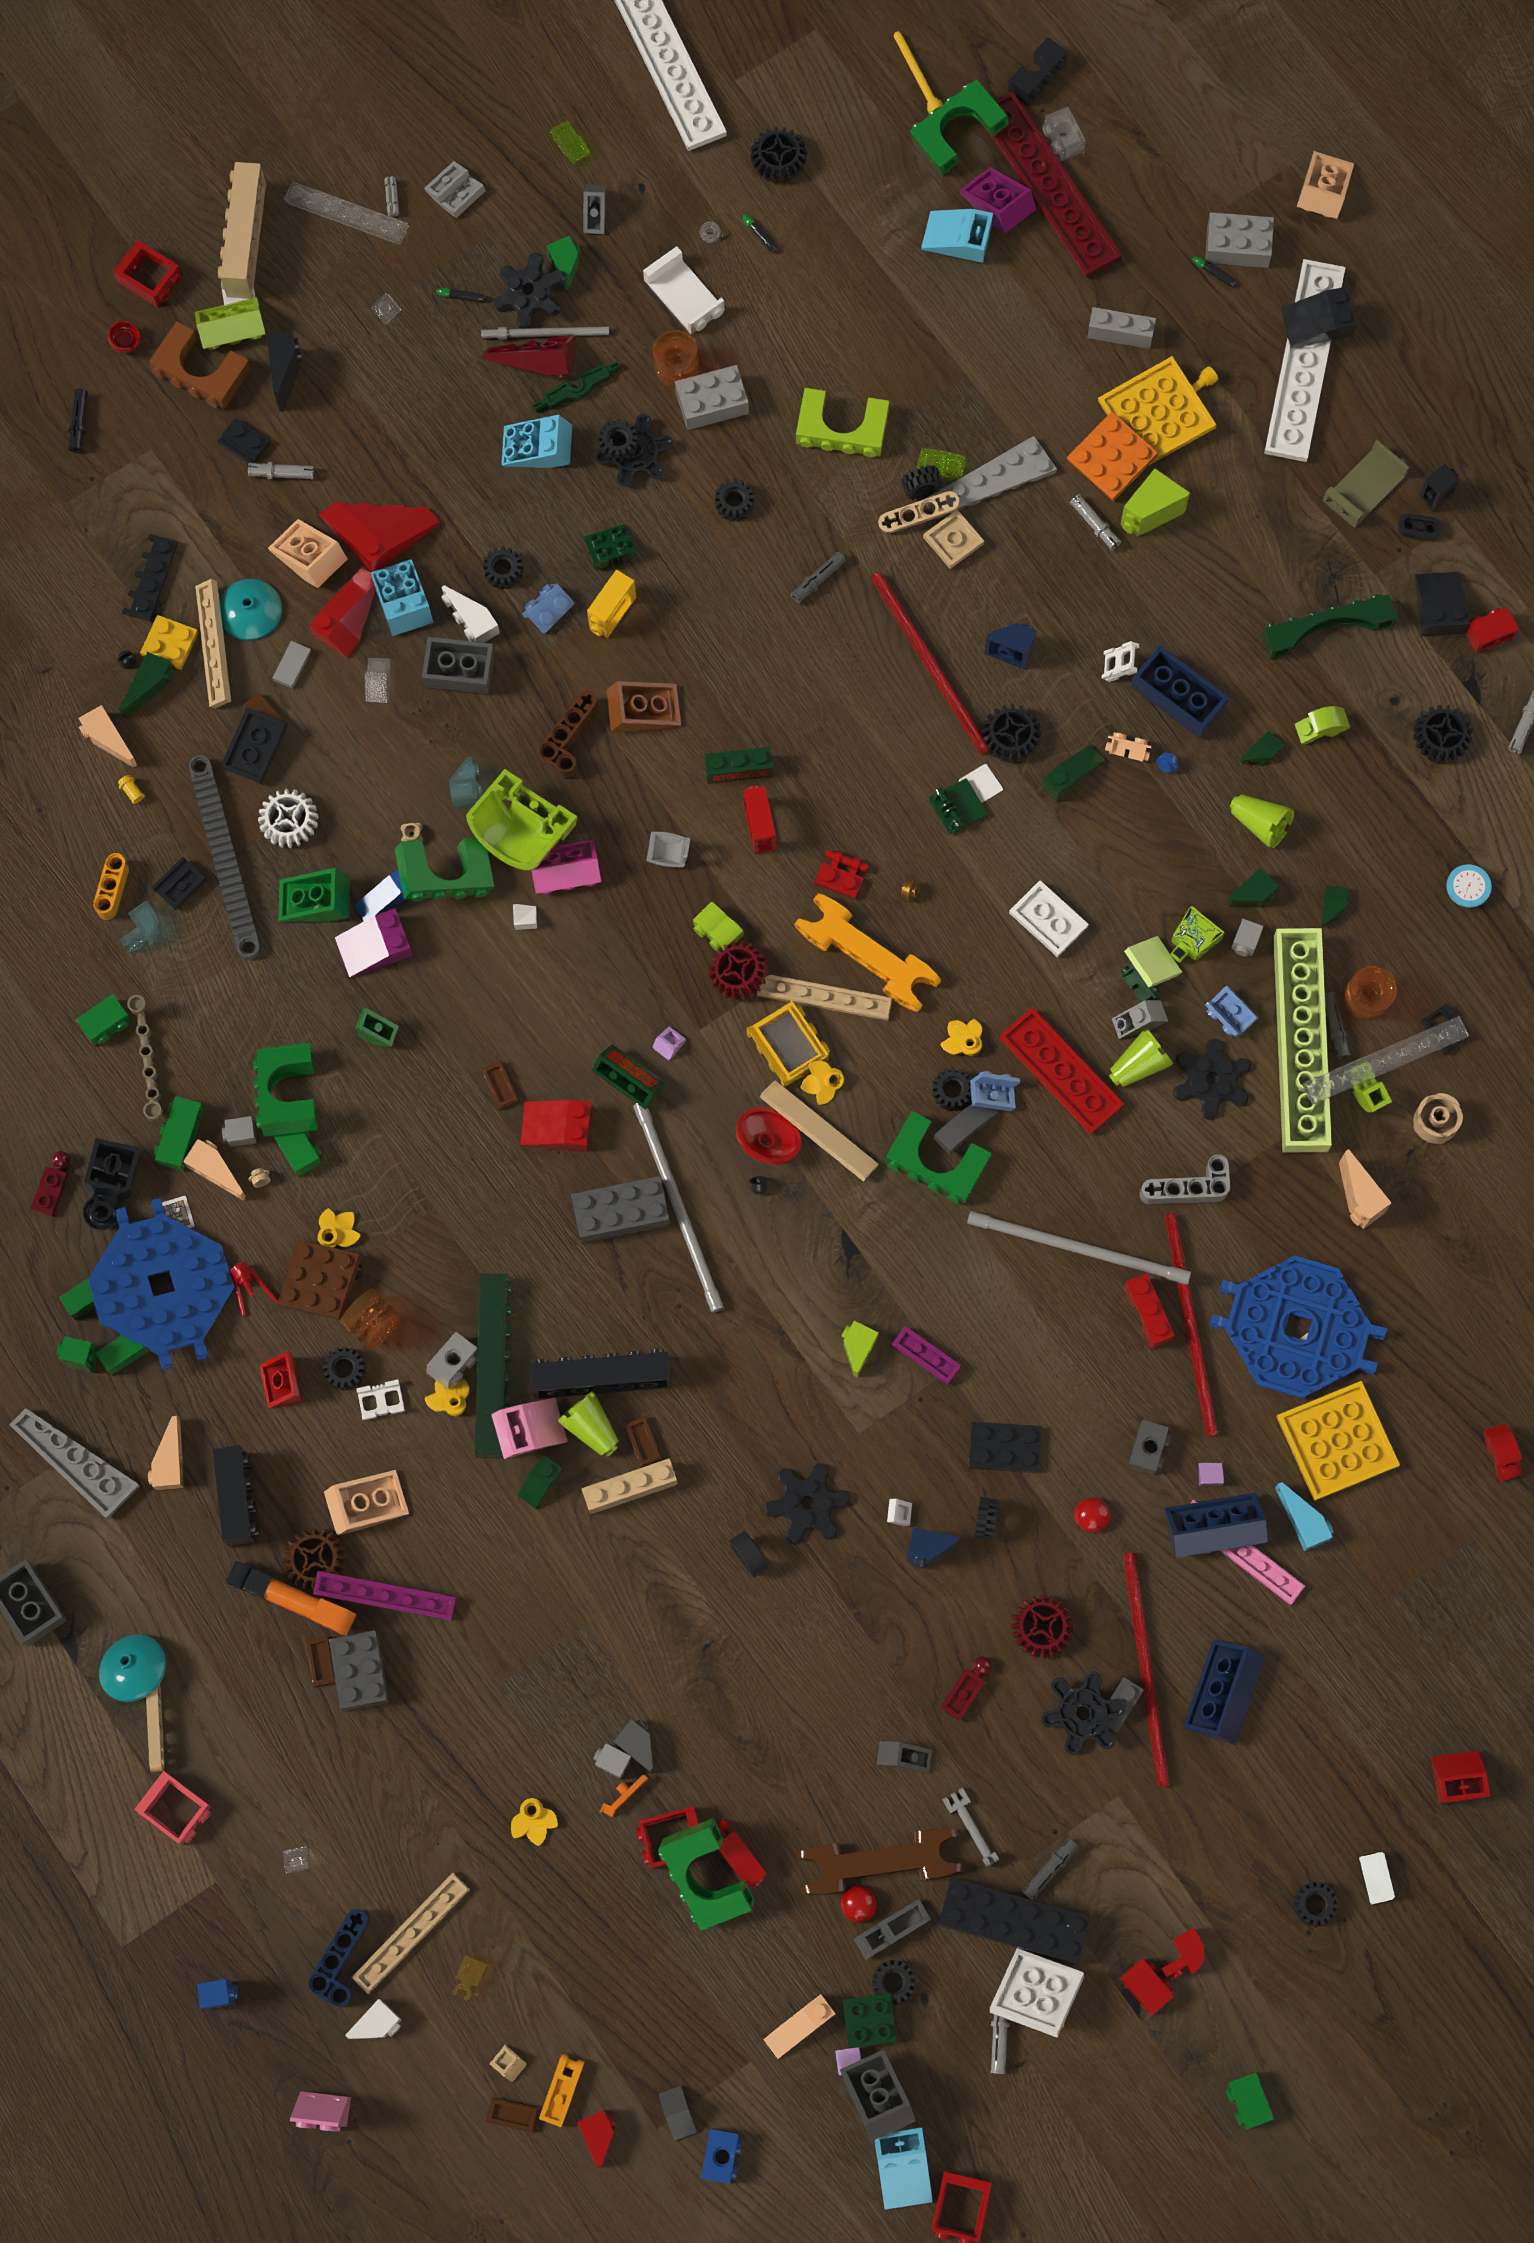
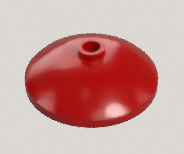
M766 1107L749 1109L741 1115L737 1122L736 1137L740 1146L747 1154L760 1162L772 1165L785 1164L794 1159L801 1148V1135L798 1128L775 1109Z

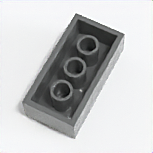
M660 1176L571 1194L581 1244L670 1226Z

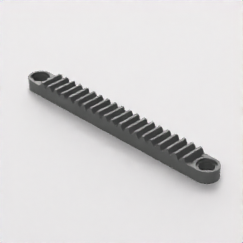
M197 755L190 760L189 770L233 936L240 956L246 960H253L259 956L261 947L213 768L206 756ZM203 762L206 764V769L203 772L195 771L197 763ZM253 943L255 945L254 951L252 953H245L243 951L245 944Z

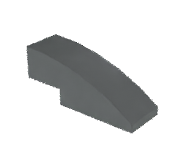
M971 1104L934 1135V1140L950 1155L995 1117L998 1111L991 1108L972 1106Z
M918 1899L853 1940L865 1960L926 1924L931 1918Z

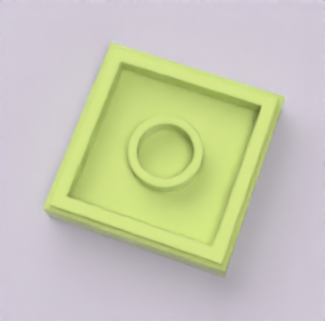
M1158 936L1130 946L1124 951L1149 988L1177 977L1182 973Z

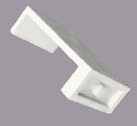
M677 246L643 270L644 281L690 334H693L695 331H701L709 321L717 319L723 314L724 300L722 298L717 300L682 260V252Z

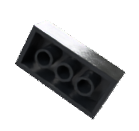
M241 1445L213 1449L222 1541L229 1548L257 1544L256 1537H260L259 1525L254 1519V1514H257V1505L251 1495V1492L255 1491L254 1480L249 1474V1469H252L251 1455H248V1452Z

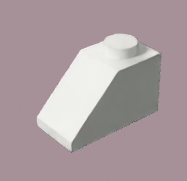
M378 1999L345 2036L348 2039L385 2038L387 2035L392 2037L401 2027L398 2023L402 2019L381 1999Z

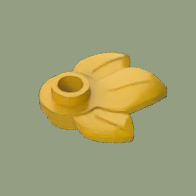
M975 1019L971 1020L967 1025L959 1020L948 1023L947 1029L950 1038L944 1040L940 1044L941 1047L952 1055L960 1053L968 1056L977 1055L982 1048L980 1037L983 1031L981 1024ZM974 1042L972 1046H967L968 1043Z
M812 1061L808 1064L811 1074L803 1080L801 1089L807 1093L816 1094L819 1105L826 1104L833 1099L835 1090L843 1085L844 1075L839 1069L831 1068L824 1061ZM834 1075L835 1080L830 1083L829 1079Z
M326 1209L319 1218L321 1230L318 1233V1241L320 1245L334 1248L337 1245L349 1247L355 1244L361 1236L358 1232L352 1230L355 1220L354 1213L345 1212L335 1216L332 1210ZM328 1234L333 1235V1239L331 1241L325 1240Z
M461 1379L456 1385L452 1384L448 1389L436 1381V1393L425 1397L426 1404L436 1412L446 1411L449 1415L459 1416L466 1409L465 1399L470 1393V1387L465 1379ZM453 1402H458L455 1406L451 1405Z
M529 1798L522 1803L520 1813L512 1819V1836L515 1839L526 1834L531 1842L540 1846L546 1838L547 1828L558 1827L557 1817L552 1810L543 1808L539 1800ZM530 1806L536 1807L537 1811L534 1815L528 1814Z

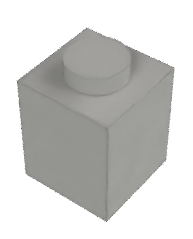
M1242 919L1231 949L1235 950V953L1245 957L1249 955L1252 957L1264 926Z
M252 1116L225 1120L222 1136L223 1140L227 1141L230 1147L257 1144L255 1122Z
M605 1744L604 1748L599 1747L594 1756L596 1767L619 1779H622L632 1759L630 1755L608 1744Z

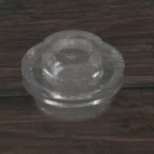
M708 221L700 227L699 233L703 241L712 243L719 239L721 231L716 223ZM709 231H711V232H713L714 234L708 235V234H706V233L709 232Z

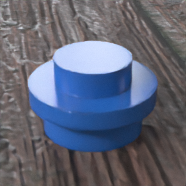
M1163 753L1156 761L1159 769L1165 773H1173L1178 768V759L1171 753Z

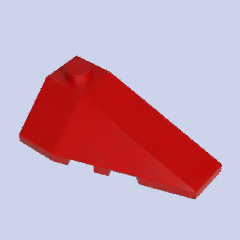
M362 567L322 608L309 625L313 637L347 659L361 641L362 632L368 620V613L377 592L371 572Z

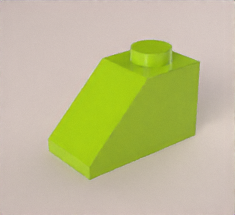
M853 1321L851 1326H846L842 1337L845 1338L843 1345L852 1373L858 1377L878 1339L879 1333L856 1321Z

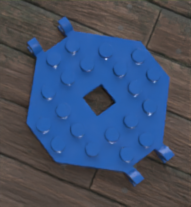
M159 1198L151 1201L154 1218L129 1224L125 1207L116 1209L117 1214L115 1216L119 1229L89 1277L88 1285L100 1325L120 1333L126 1339L136 1344L139 1343L157 1354L163 1371L171 1368L172 1361L168 1352L194 1346L197 1360L207 1359L208 1352L203 1341L233 1292L234 1284L222 1245L164 1215L162 1201ZM164 1272L170 1273L175 1291L153 1297L148 1277Z
M1294 1255L1277 1266H1273L1239 1285L1226 1280L1222 1281L1219 1292L1235 1295L1229 1318L1213 1314L1209 1327L1226 1330L1257 1386L1303 1399L1358 1369L1370 1375L1376 1372L1378 1363L1364 1360L1362 1357L1368 1335L1383 1341L1387 1328L1371 1325L1369 1319L1361 1310L1360 1304L1351 1288L1349 1289L1343 1279L1339 1268ZM1290 1314L1311 1320L1308 1336L1305 1341L1285 1334Z

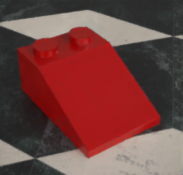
M576 1100L525 1102L520 1146L588 1152L592 1116L591 1102Z

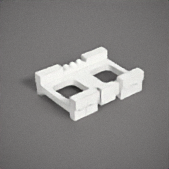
M1131 641L1122 644L1121 647L1104 651L1106 656L1102 679L1112 682L1123 675L1129 676L1137 673V668L1134 667L1135 649L1139 648V643ZM1128 652H1131L1130 662L1126 665H1123L1124 655ZM1116 657L1114 669L1109 670L1110 659Z
M399 1380L385 1382V1385L381 1384L372 1388L370 1386L357 1388L363 1421L377 1418L378 1415L383 1416L388 1413L397 1414L405 1412ZM390 1391H398L399 1404L387 1406L385 1394ZM367 1396H375L377 1408L365 1411L362 1399Z

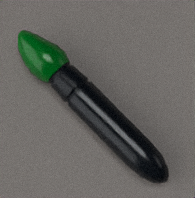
M743 214L744 224L752 230L769 251L775 253L777 249L774 243L755 223L753 218Z
M1197 256L1192 258L1199 268L1204 269L1228 286H1236L1234 279L1207 263L1205 259Z
M450 288L436 290L437 294L442 297H453L476 302H484L488 299L480 293L451 290Z

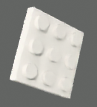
M1017 1948L990 2006V2013L1058 2038L1084 1979V1972Z

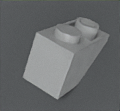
M1144 1000L1112 1018L1118 1038L1124 1039L1140 1034L1146 1028L1149 1031L1167 1022L1168 1019L1161 1000Z

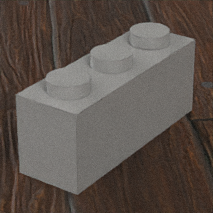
M1093 307L1087 338L1150 349L1156 318Z

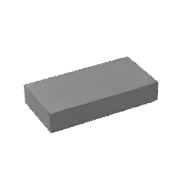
M291 641L272 677L273 681L293 689L312 652L311 649Z

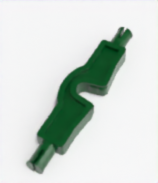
M617 361L607 367L601 364L591 370L578 374L577 381L580 387L577 389L573 388L569 382L564 381L554 389L544 393L542 400L532 404L533 409L537 413L546 407L551 410L567 401L583 399L591 392L592 388L610 380V374L621 370L620 365Z

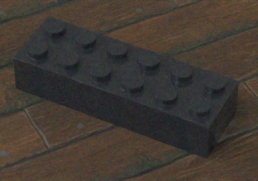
M653 1349L647 1354H641V1351H630L624 1356H618V1353H607L601 1358H595V1355H584L578 1360H572V1357H561L555 1362H549V1359L535 1360V1363L530 1364L532 1392L535 1400L582 1396L592 1391L595 1394L672 1388L669 1352H664V1349Z
M950 1878L938 1926L1077 1965L1090 1916Z

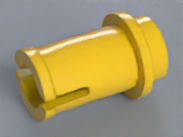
M126 775L118 781L119 788L125 791L133 804H136L145 795L134 783L135 779Z

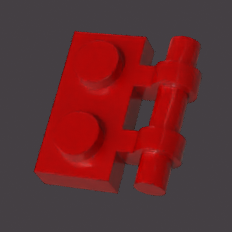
M827 849L825 858L831 859L832 863L828 865L822 862L814 885L856 900L863 883V877L856 874L858 870L866 873L869 864L861 862L862 859L857 857L853 859L845 856L841 851L836 850L834 852ZM839 864L851 867L850 871L847 872L839 869Z

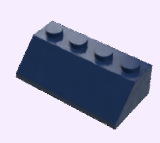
M1256 1492L1165 1508L1171 1545L1176 1558L1268 1542L1266 1518Z
M1213 1639L1183 1728L1216 1741L1235 1745L1265 1656L1247 1646Z

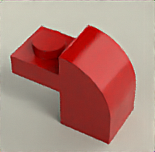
M1502 1424L1483 1430L1486 1448L1494 1459L1498 1480L1502 1482L1521 1476L1520 1460L1522 1458L1513 1433L1507 1425Z
M1192 1928L1171 1940L1180 1958L1160 1969L1164 1978L1169 1975L1172 1979L1185 1973L1184 1967L1187 1968L1191 1975L1202 1965L1204 1946L1195 1928Z

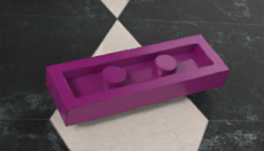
M906 1326L892 1343L894 1348L946 1385L951 1382L961 1368L959 1363Z

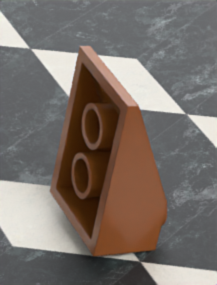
M617 681L606 690L611 732H638L681 726L677 684Z

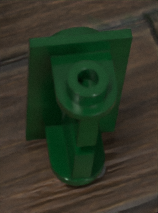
M1130 961L1129 964L1132 967H1124L1121 970V976L1130 988L1137 984L1139 985L1133 993L1140 1003L1144 1000H1152V998L1160 1000L1161 998L1158 995L1160 990L1157 985L1149 988Z

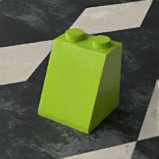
M1154 469L1124 506L1120 525H1122L1127 533H1133L1138 537L1184 514L1190 492Z

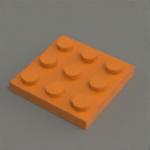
M1111 411L1067 457V461L1114 502L1156 459L1158 452Z

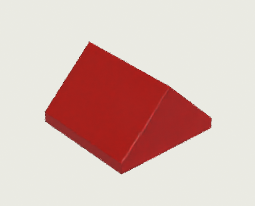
M286 1351L259 1365L268 1409L303 1402L295 1357L291 1351Z

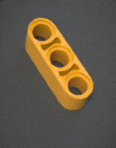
M118 853L110 854L107 857L94 899V908L100 918L104 920H110L116 916L129 873V867L125 858ZM116 863H122L119 869H112ZM109 884H116V887L114 889H106ZM104 904H110L109 909L101 910Z

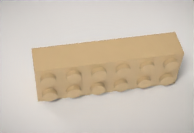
M235 162L234 170L230 172L232 189L228 190L230 206L225 211V220L228 222L227 228H223L225 246L221 247L220 257L223 262L222 266L218 268V278L221 279V288L225 290L227 297L252 299L266 182L261 164Z

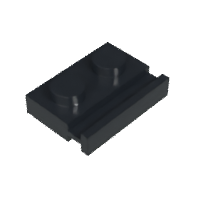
M237 418L223 432V436L217 440L219 446L246 464H249V462L254 463L271 444L270 440Z
M182 857L152 886V889L176 911L207 879Z

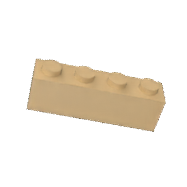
M666 1459L582 1488V1492L591 1515L678 1485L671 1461Z

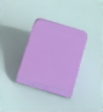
M669 1026L656 1038L653 1049L667 1060H670L687 1039Z
M1198 1463L1199 1486L1224 1485L1222 1463Z
M859 2047L835 2051L839 2075H841L840 2069L861 2060Z

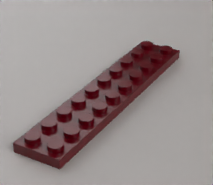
M1013 91L995 100L1006 113L1009 125L995 136H991V138L1023 186L1031 190L1035 204L1083 276L1087 278L1121 260L1122 254Z

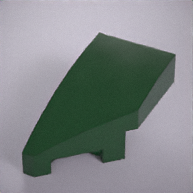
M1268 731L1242 756L1239 762L1242 764H1246L1247 761L1257 762L1258 765L1264 766L1266 761H1270L1282 751L1285 744Z
M1326 885L1321 921L1322 928L1327 927L1328 923L1334 919L1342 918L1343 912L1347 907L1348 888Z

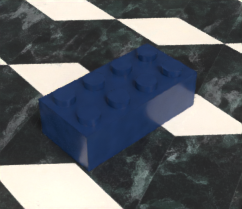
M1160 645L1133 676L1130 686L1199 739L1227 707L1229 700L1226 694Z

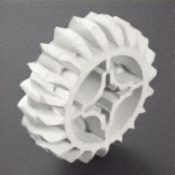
M285 789L283 795L277 791V797L275 798L269 795L270 803L263 801L265 809L259 810L261 817L258 818L259 823L262 824L260 829L262 832H265V838H271L272 844H276L279 841L280 847L287 843L289 848H292L293 842L300 846L301 839L308 842L307 834L314 835L312 828H317L318 824L315 820L319 818L318 814L315 813L317 811L316 806L312 805V799H306L305 793H301L298 796V791L295 789L292 794L289 793L288 789ZM284 805H294V806H292V807H285ZM277 810L279 813V817L275 820V823L271 825L272 816ZM306 812L305 821L300 827L298 820L302 817L301 814ZM284 814L286 815V817L288 816L289 818H292L293 823L291 822V820H288L287 818L285 819ZM290 829V830H292L293 832H287V833H286V832H283V831Z

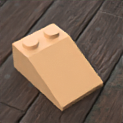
M1314 151L1297 207L1305 211H1313L1325 217L1337 219L1345 199L1354 163Z
M299 519L268 547L276 557L296 574L317 588L348 559L336 540Z
M1348 1149L1342 1156L1339 1166L1348 1209L1351 1213L1350 1218L1357 1226L1360 1225L1364 1229L1384 1215L1391 1202Z
M396 1470L336 1484L324 1491L337 1536L362 1530L409 1514Z

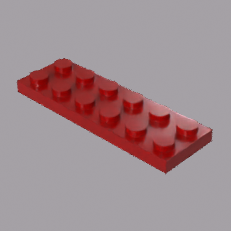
M1033 1008L1028 1010L999 1036L1004 1045L1090 1135L1124 1106V1103Z

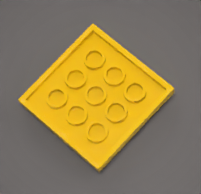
M1173 356L1098 398V402L1107 416L1112 411L1158 452V456L1151 464L1216 428V423Z
M1362 1381L1276 1416L1314 1501L1400 1466Z

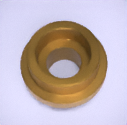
M913 879L910 881L906 880L901 890V897L911 902L913 898H917L919 893V885Z

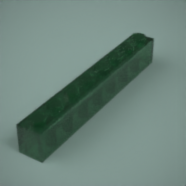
M480 1273L475 1424L476 1458L504 1459L492 1414L510 1406V1393H506V1384H510L511 1379L510 1370H507V1361H511V1348H507V1339L512 1337V1326L508 1325V1316H512V1303H508V1296L513 1294V1280H509L508 1274Z

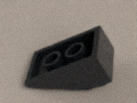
M1347 287L1325 290L1281 308L1290 348L1349 338L1354 335L1356 321Z
M292 330L266 334L273 391L279 411H284L300 370L299 361H303L299 340L294 338Z
M1459 572L1415 574L1421 636L1465 634L1469 625V618Z

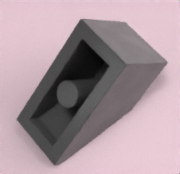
M585 185L583 233L605 234L607 185Z
M1123 1677L1109 1699H1121L1126 1705V1710L1121 1716L1111 1717L1107 1722V1727L1115 1732H1118L1144 1691L1125 1677Z
M631 1719L613 1742L647 1771L652 1773L654 1767L651 1737L647 1732L649 1728L640 1720L635 1723Z
M880 1741L877 1765L893 1769L929 1773L932 1749L903 1742Z

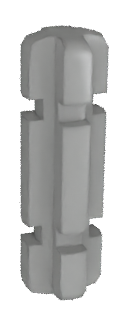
M394 176L386 177L384 180L387 213L389 217H397L399 215L396 178Z

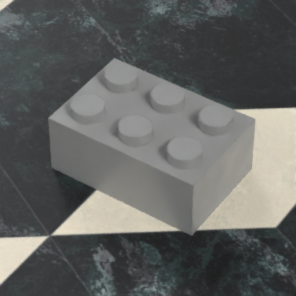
M1210 212L1207 225L1206 262L1268 268L1272 254L1274 217Z
M737 365L675 381L676 396L687 430L749 414V402Z

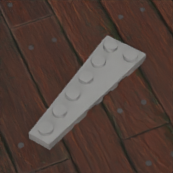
M1032 436L928 498L948 491L954 492L960 499V506L957 509L959 511L967 506L978 504L983 499L991 496L996 497L1009 489L1019 488L1020 485L1027 482H1034L1056 473L1057 468L1036 438ZM947 497V502L941 504L940 499L936 502L939 505L940 511H943V505L948 504L949 507H953V502L956 499ZM932 503L926 504L933 514L936 509L935 505Z
M26 1408L9 1424L106 1519H109L140 1487L135 1481Z

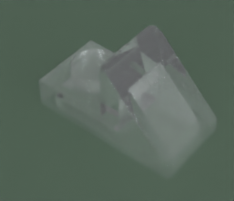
M368 658L367 672H365L366 702L388 703L390 659Z

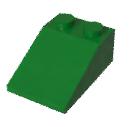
M337 868L280 879L278 921L331 922L349 918L350 876Z

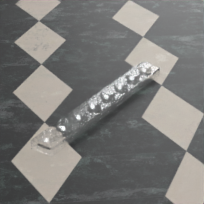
M1460 1016L1309 1080L1303 1084V1087L1312 1105L1462 1041L1468 1038L1469 1034Z

